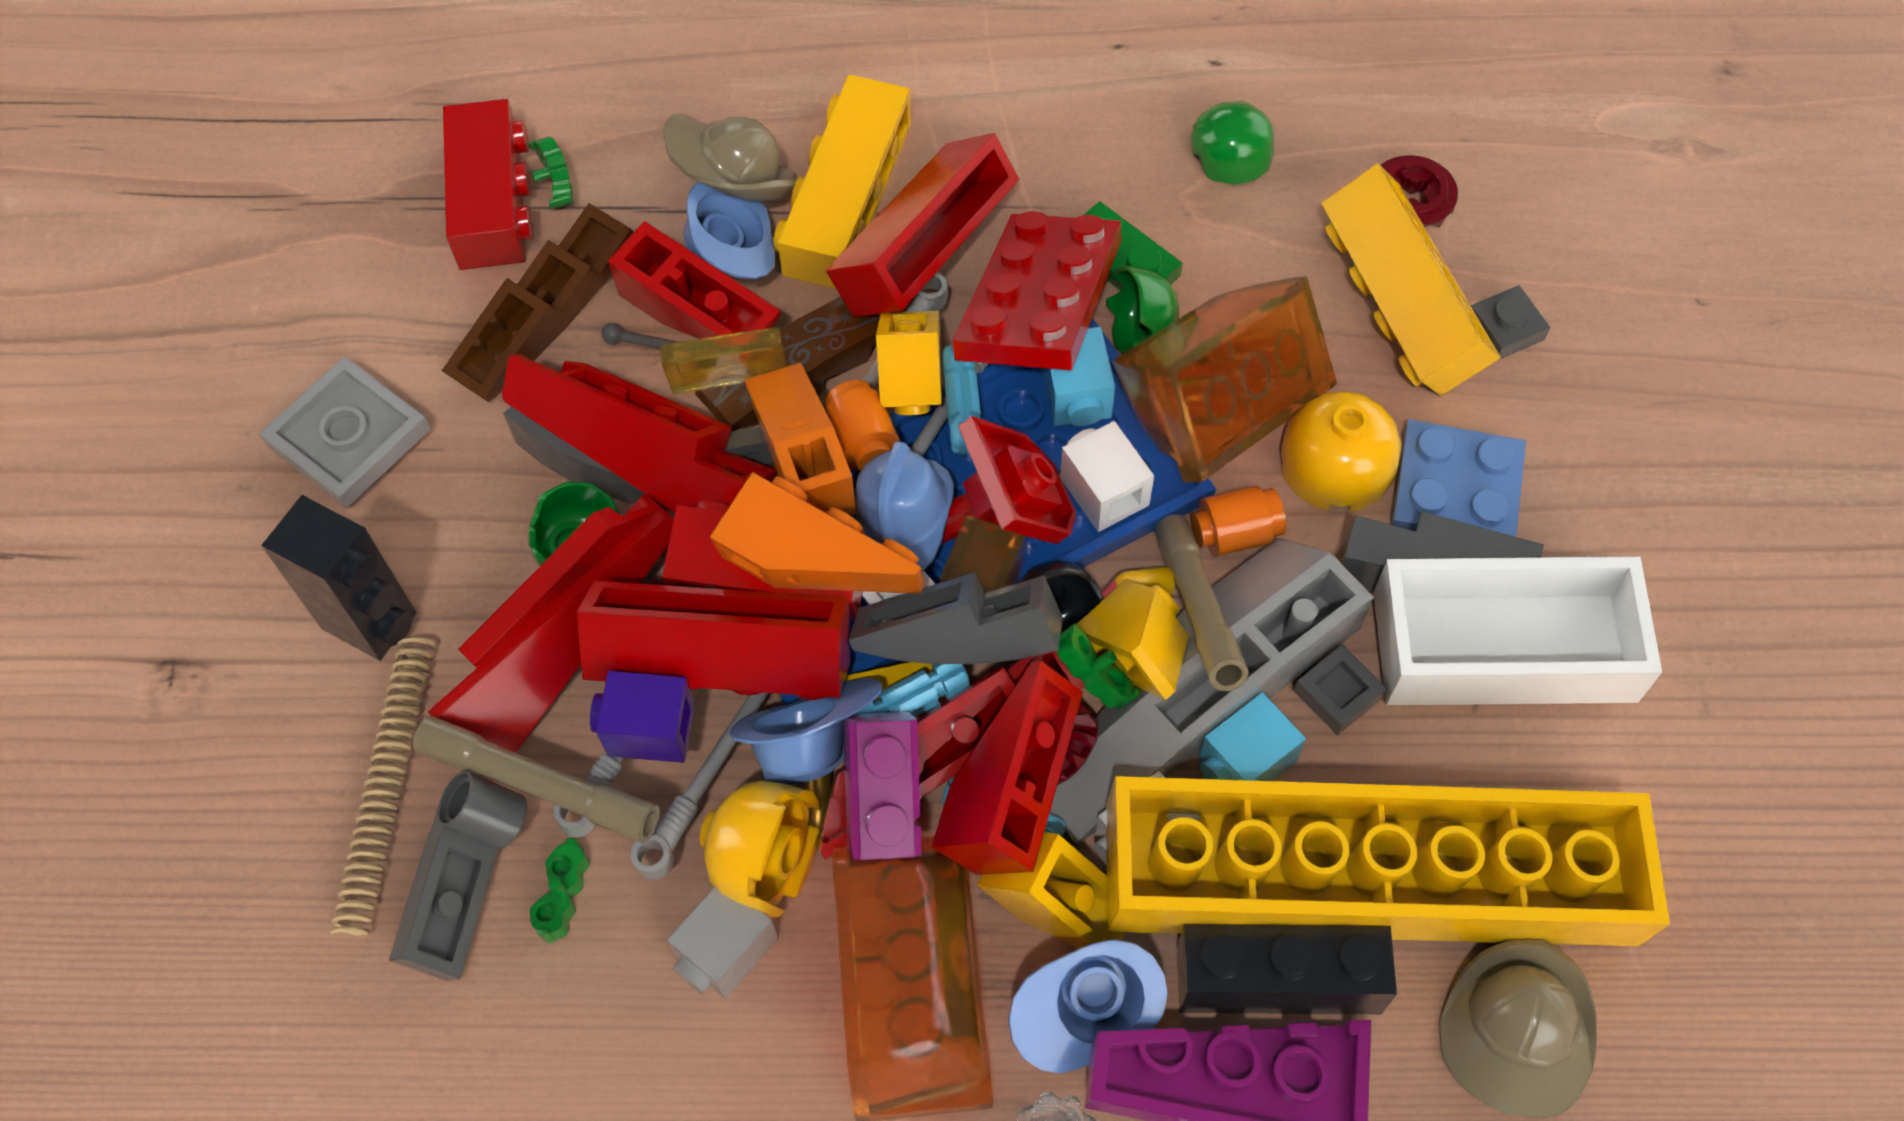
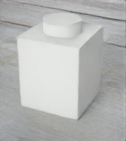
M1115 421L1097 430L1093 428L1085 429L1072 437L1067 445L1062 447L1060 477L1097 532L1150 505L1154 475Z

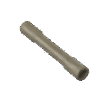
M1168 515L1156 525L1155 536L1165 563L1173 573L1196 634L1197 649L1210 684L1217 690L1231 691L1237 689L1247 680V665L1234 633L1227 627L1201 562V551L1189 521L1181 515Z
M428 716L420 723L415 732L413 748L422 755L462 771H474L583 815L593 824L638 842H647L657 827L660 817V807L658 805L608 785H596L486 741L481 735L434 716Z

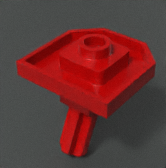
M970 416L958 426L977 472L963 482L966 494L952 501L941 545L983 526L988 535L1002 529L1053 544H1058L1071 535L1077 516L1071 499L1055 464L1027 434L974 416Z

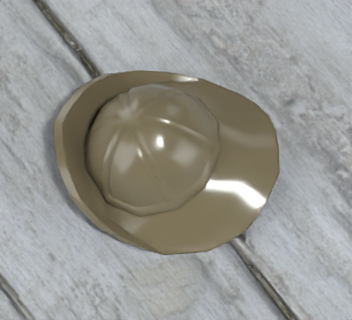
M672 114L664 125L663 135L669 159L686 176L727 196L759 202H778L785 198L795 186L798 178L795 172L779 166L780 154L776 139L763 124L755 119L729 117L717 123L713 122L707 125L684 114Z
M1518 939L1494 945L1480 952L1461 971L1449 994L1440 1020L1442 1055L1457 1083L1469 1094L1507 1115L1529 1118L1558 1116L1568 1110L1580 1098L1593 1071L1597 1042V1013L1591 986L1575 961L1545 940Z

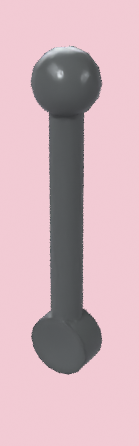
M608 323L602 329L601 336L610 345H616L623 341L694 356L695 361L701 365L712 364L717 357L715 345L705 341H699L693 345L625 331L617 323Z

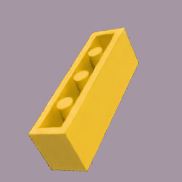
M850 74L847 76L840 95L833 94L830 99L826 115V129L823 136L817 134L813 139L809 154L810 167L805 177L799 176L792 191L791 212L787 220L781 219L778 222L773 239L774 251L779 252L782 275L784 277L833 289L836 288L825 270L874 220L912 125L910 88Z
M1377 163L1321 203L1331 220V223L1325 226L1328 236L1341 253L1349 252L1355 263L1349 269V273L1357 287L1366 297L1371 294L1373 295L1380 308L1373 313V316L1389 340L1393 341L1397 338L1405 354L1398 358L1399 363L1415 386L1418 387L1424 383L1442 396L1501 358L1400 184Z

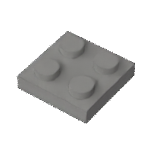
M344 356L265 427L259 435L268 448L347 509L430 431L431 427L424 415Z

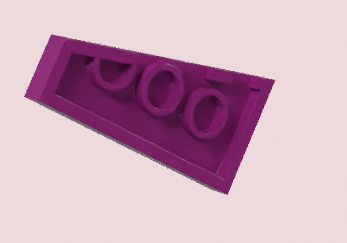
M1371 1020L1348 1021L1345 1025L1317 1026L1316 1022L1288 1023L1285 1028L1249 1029V1025L1222 1026L1219 1031L1188 1032L1186 1028L1099 1031L1092 1040L1084 1108L1145 1121H1368Z

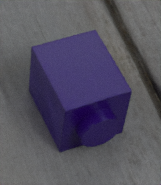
M608 671L604 693H596L594 695L590 710V729L592 732L597 733L607 756L685 763L695 706L686 677Z

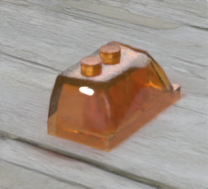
M1307 276L1251 285L1219 294L1113 360L1123 391L1140 426L1159 450L1177 461L1183 482H1203L1293 417L1303 404L1325 394L1337 385Z
M933 842L921 843V856L853 860L849 848H833L832 866L846 1055L856 1121H880L993 1109L969 872L963 866L932 848Z

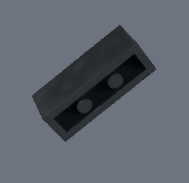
M301 495L261 546L322 630L381 661L392 646L397 645L398 641L406 637L412 625V618L417 612L366 528Z
M1184 924L1177 944L1179 1013L1382 1015L1397 995L1391 926Z

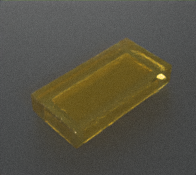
M776 327L669 343L660 346L661 364L672 394L744 384V379L788 366L780 329Z

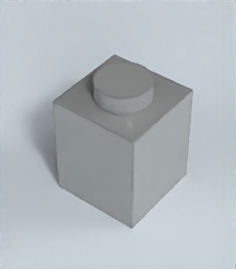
M714 887L667 941L675 957L678 959L672 967L673 970L700 994H703L710 986L726 1000L778 940V936L772 919L766 914L728 898Z

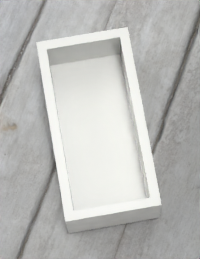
M1640 556L1387 559L1373 592L1384 686L1387 688L1385 692L1386 705L1639 703L1662 674Z

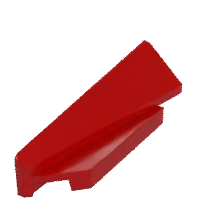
M512 354L508 356L502 398L505 403L643 493L648 494L674 513L676 512L677 505L696 508L697 503L702 501L717 502L730 507L752 472L771 483L776 477L777 472L775 469L724 451L727 448L732 427L728 424L586 363L564 361L560 372L523 355Z
M648 494L641 495L639 500L622 516L610 507L592 513L458 648L477 668L436 703L428 713L431 716L477 733L490 743L517 752L581 665L577 610L593 582L607 581L640 584L668 547L674 518Z
M1056 651L1016 660L1006 670L999 666L917 719L920 799L959 773L1031 662L1041 660L1079 689L1084 688L1083 682L1070 674L1065 663L1059 659ZM845 765L835 771L821 836L817 842L818 849L825 860L847 846Z

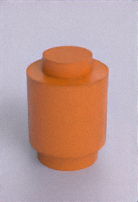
M863 380L846 381L837 385L829 392L826 397L827 407L825 411L834 427L849 469L861 471L865 464L875 456L892 451L894 443L896 441L900 442L887 408L883 407L880 403V393L871 388L868 382Z
M1256 485L1202 498L1199 502V512L1192 513L1191 515L1192 529L1198 546L1200 548L1208 547L1214 557L1269 545L1273 542L1274 537L1284 535L1286 532V517L1283 504L1274 488L1262 490Z

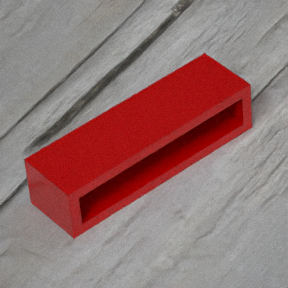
M995 133L946 143L825 270L853 317L902 311L1020 180Z
M594 581L577 610L582 680L606 682L608 671L686 677L690 690L698 688L732 690L737 694L746 696L760 693L797 695L806 700H819L825 697L840 698L850 666L849 597Z

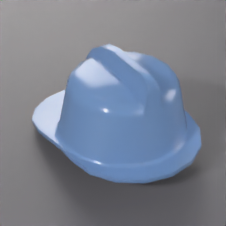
M698 181L690 189L687 200V219L683 231L686 248L723 273L736 278L754 280L767 276L775 265V251L771 235V223L763 203L727 196Z
M896 441L892 451L875 456L865 464L859 473L855 489L857 513L853 514L852 517L862 525L866 536L882 544L888 538L911 550L919 558L916 564L921 566L923 572L933 562L941 545L953 501L954 483L948 470L938 462L925 459L918 453L912 452L906 443Z
M860 678L844 682L840 698L800 699L788 705L756 712L732 725L729 734L737 742L751 744L766 781L793 785L816 780L831 773L843 761V720L874 702L882 692V683L875 678Z
M1112 939L1080 947L1065 956L1043 965L1024 979L1013 996L1008 1018L1012 1042L1023 1059L1042 1071L1066 1073L1086 1067L1090 1063L1092 1040L1097 1032L1154 1029L1163 1016L1168 996L1165 974L1153 955L1136 943Z

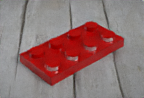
M1036 211L1011 214L952 340L954 360L1072 371L1122 241L1121 221L1104 220L1094 215H1082L1076 218L1047 216Z

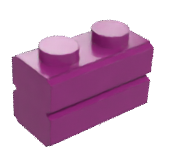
M909 712L854 714L844 719L847 848L851 852L853 860L921 856V827L916 822V819L920 817L917 719Z

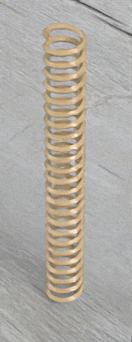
M411 636L403 638L397 643L399 651L394 655L397 662L392 664L391 668L394 674L389 676V681L392 685L386 689L389 696L384 699L383 703L386 708L381 710L380 713L383 717V720L378 723L381 731L375 735L378 743L373 745L372 748L376 755L370 757L369 760L373 767L369 768L366 772L370 779L364 782L367 791L361 794L364 803L358 807L362 815L355 819L359 827L352 832L356 840L350 842L349 845L353 852L346 857L350 865L346 866L343 870L347 877L340 882L344 890L337 895L341 903L337 904L334 908L338 915L331 920L335 926L334 929L329 931L331 935L348 933L364 937L370 934L366 928L345 926L338 921L350 920L363 924H369L373 921L368 915L347 913L341 908L352 907L364 911H372L376 908L371 902L349 900L344 895L354 894L365 898H375L379 895L373 889L354 888L349 886L347 882L356 881L371 886H377L381 883V880L377 877L355 875L350 870L360 869L370 873H381L384 871V868L379 864L357 862L353 857L361 856L375 861H383L387 858L383 852L361 850L356 845L365 844L382 849L390 846L387 840L375 837H362L359 835V832L366 831L379 836H389L393 833L388 827L366 825L362 823V820L369 819L382 824H392L396 821L392 815L376 812L369 813L364 809L365 807H372L386 812H394L398 809L395 803L370 800L367 797L372 794L388 800H397L401 797L399 792L395 790L373 788L370 784L376 782L391 788H399L404 785L398 778L375 776L373 772L378 770L393 776L406 774V770L403 767L393 764H378L376 759L381 758L395 764L409 762L407 756L395 752H380L379 747H385L396 752H408L412 749L408 743L402 741L412 740L414 735L404 729H413L417 727V724L414 720L405 717L413 718L420 714L416 708L411 706L422 704V700L415 695L424 693L425 689L416 683H424L428 680L420 672L430 669L429 665L424 661L432 659L433 656L425 649L404 648L403 644L407 642H420L429 645L432 649L435 647V644L428 638ZM402 654H404L405 656H407V657H409V658H412V659H403V660H402L400 657H401ZM401 665L409 670L399 671L398 666ZM399 677L408 682H396L395 678ZM396 688L405 693L394 694L392 691ZM390 700H394L404 705H391ZM391 711L403 717H389L387 712ZM386 723H389V724H391V725H393V726H396V727H399V728H403V729H397V728H389V729H386V728L384 727V725H385ZM382 735H387L397 740L384 741L381 737Z

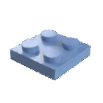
M1408 419L1403 431L1391 525L1413 531L1423 511L1516 537L1526 440Z

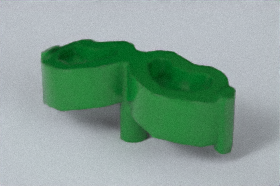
M548 136L528 142L529 148L535 150L545 167L532 172L534 181L539 182L552 178L553 199L549 200V208L552 209L573 203V192L568 168L562 151L554 138Z
M1076 623L1061 633L1059 650L1056 651L1059 659L1065 663L1074 678L1080 679L1083 682L1088 693L1099 698L1105 706L1120 709L1141 694V690L1134 688L1133 683L1119 668L1111 665L1117 661L1113 651L1109 650L1099 658H1096L1088 636L1077 627Z
M567 838L566 843L558 845L545 861L549 880L548 887L552 892L544 894L530 908L532 927L548 943H554L557 939L567 935L569 931L568 922L576 912L573 897L583 889V873L589 868L590 864L583 847L573 838Z

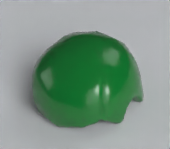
M1244 101L1221 102L1202 112L1193 124V132L1191 133L1193 156L1201 159L1205 175L1209 179L1235 185L1255 181L1269 171L1274 157V131L1269 118L1263 111Z
M1129 265L1119 268L1113 273L1115 280L1122 284V288L1117 294L1106 299L1107 306L1115 316L1112 326L1113 344L1126 357L1135 359L1148 357L1158 352L1169 341L1179 321L1177 293L1162 275L1154 271Z
M566 481L545 491L537 500L528 527V546L532 549V556L538 565L541 566L592 513L610 507L620 514L611 495L592 483Z

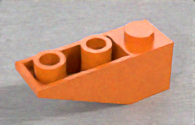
M797 363L744 379L778 477L784 478L799 487L808 496L806 502L825 513L828 512L830 507H833L848 515L856 514L852 474L834 427L802 364Z
M752 472L710 536L722 558L774 588L920 594L925 587L921 566L916 564L919 558L911 550L888 538L882 544L861 533L863 527L857 520L837 508L830 507L827 513L817 509L806 502L808 496L805 492L781 477H775L771 483Z

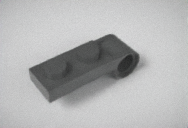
M461 771L451 779L442 794L431 831L428 833L389 961L445 981L461 978L497 851L508 846L514 840L524 822L527 810V802L524 795L468 771Z

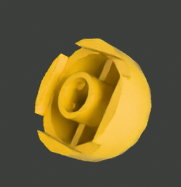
M1350 391L1322 394L1303 404L1286 427L1280 452L1283 478L1298 497L1316 508L1329 510L1330 505L1338 507L1350 506L1349 511L1362 510L1381 500L1393 484L1398 470L1402 445L1397 425L1381 404L1364 394Z
M757 781L742 785L726 797L717 810L710 811L702 823L699 842L700 846L704 848L705 868L711 884L721 894L739 904L759 910L769 918L780 917L785 911L776 907V905L779 904L784 895L794 899L797 898L804 886L815 856L820 828L808 825L809 808L820 811L819 800L814 792L787 783Z

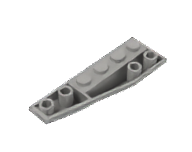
M1278 538L1212 587L1227 627L1234 633L1248 668L1247 680L1237 689L1220 691L1210 684L1197 649V637L1186 608L1181 612L1177 620L1185 629L1189 638L1175 692L1168 699L1164 700L1140 689L1141 694L1120 709L1108 708L1106 706L1096 718L1098 722V737L1087 761L1076 774L1059 784L1056 788L1050 813L1064 820L1066 823L1064 835L1074 847L1096 832L1098 815L1105 811V802L1116 776L1151 777L1157 771H1160L1167 778L1201 751L1204 737L1256 696L1263 692L1270 699L1361 629L1374 597L1330 552Z

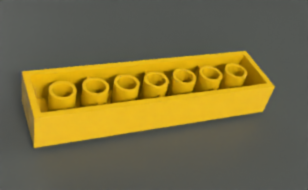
M1116 776L1105 802V810L1107 809L1108 932L1181 934L1184 924L1391 926L1392 940L1503 943L1508 940L1538 939L1545 940L1550 944L1639 947L1670 925L1649 793ZM1167 813L1198 814L1201 819L1197 821L1188 817H1180L1168 822Z

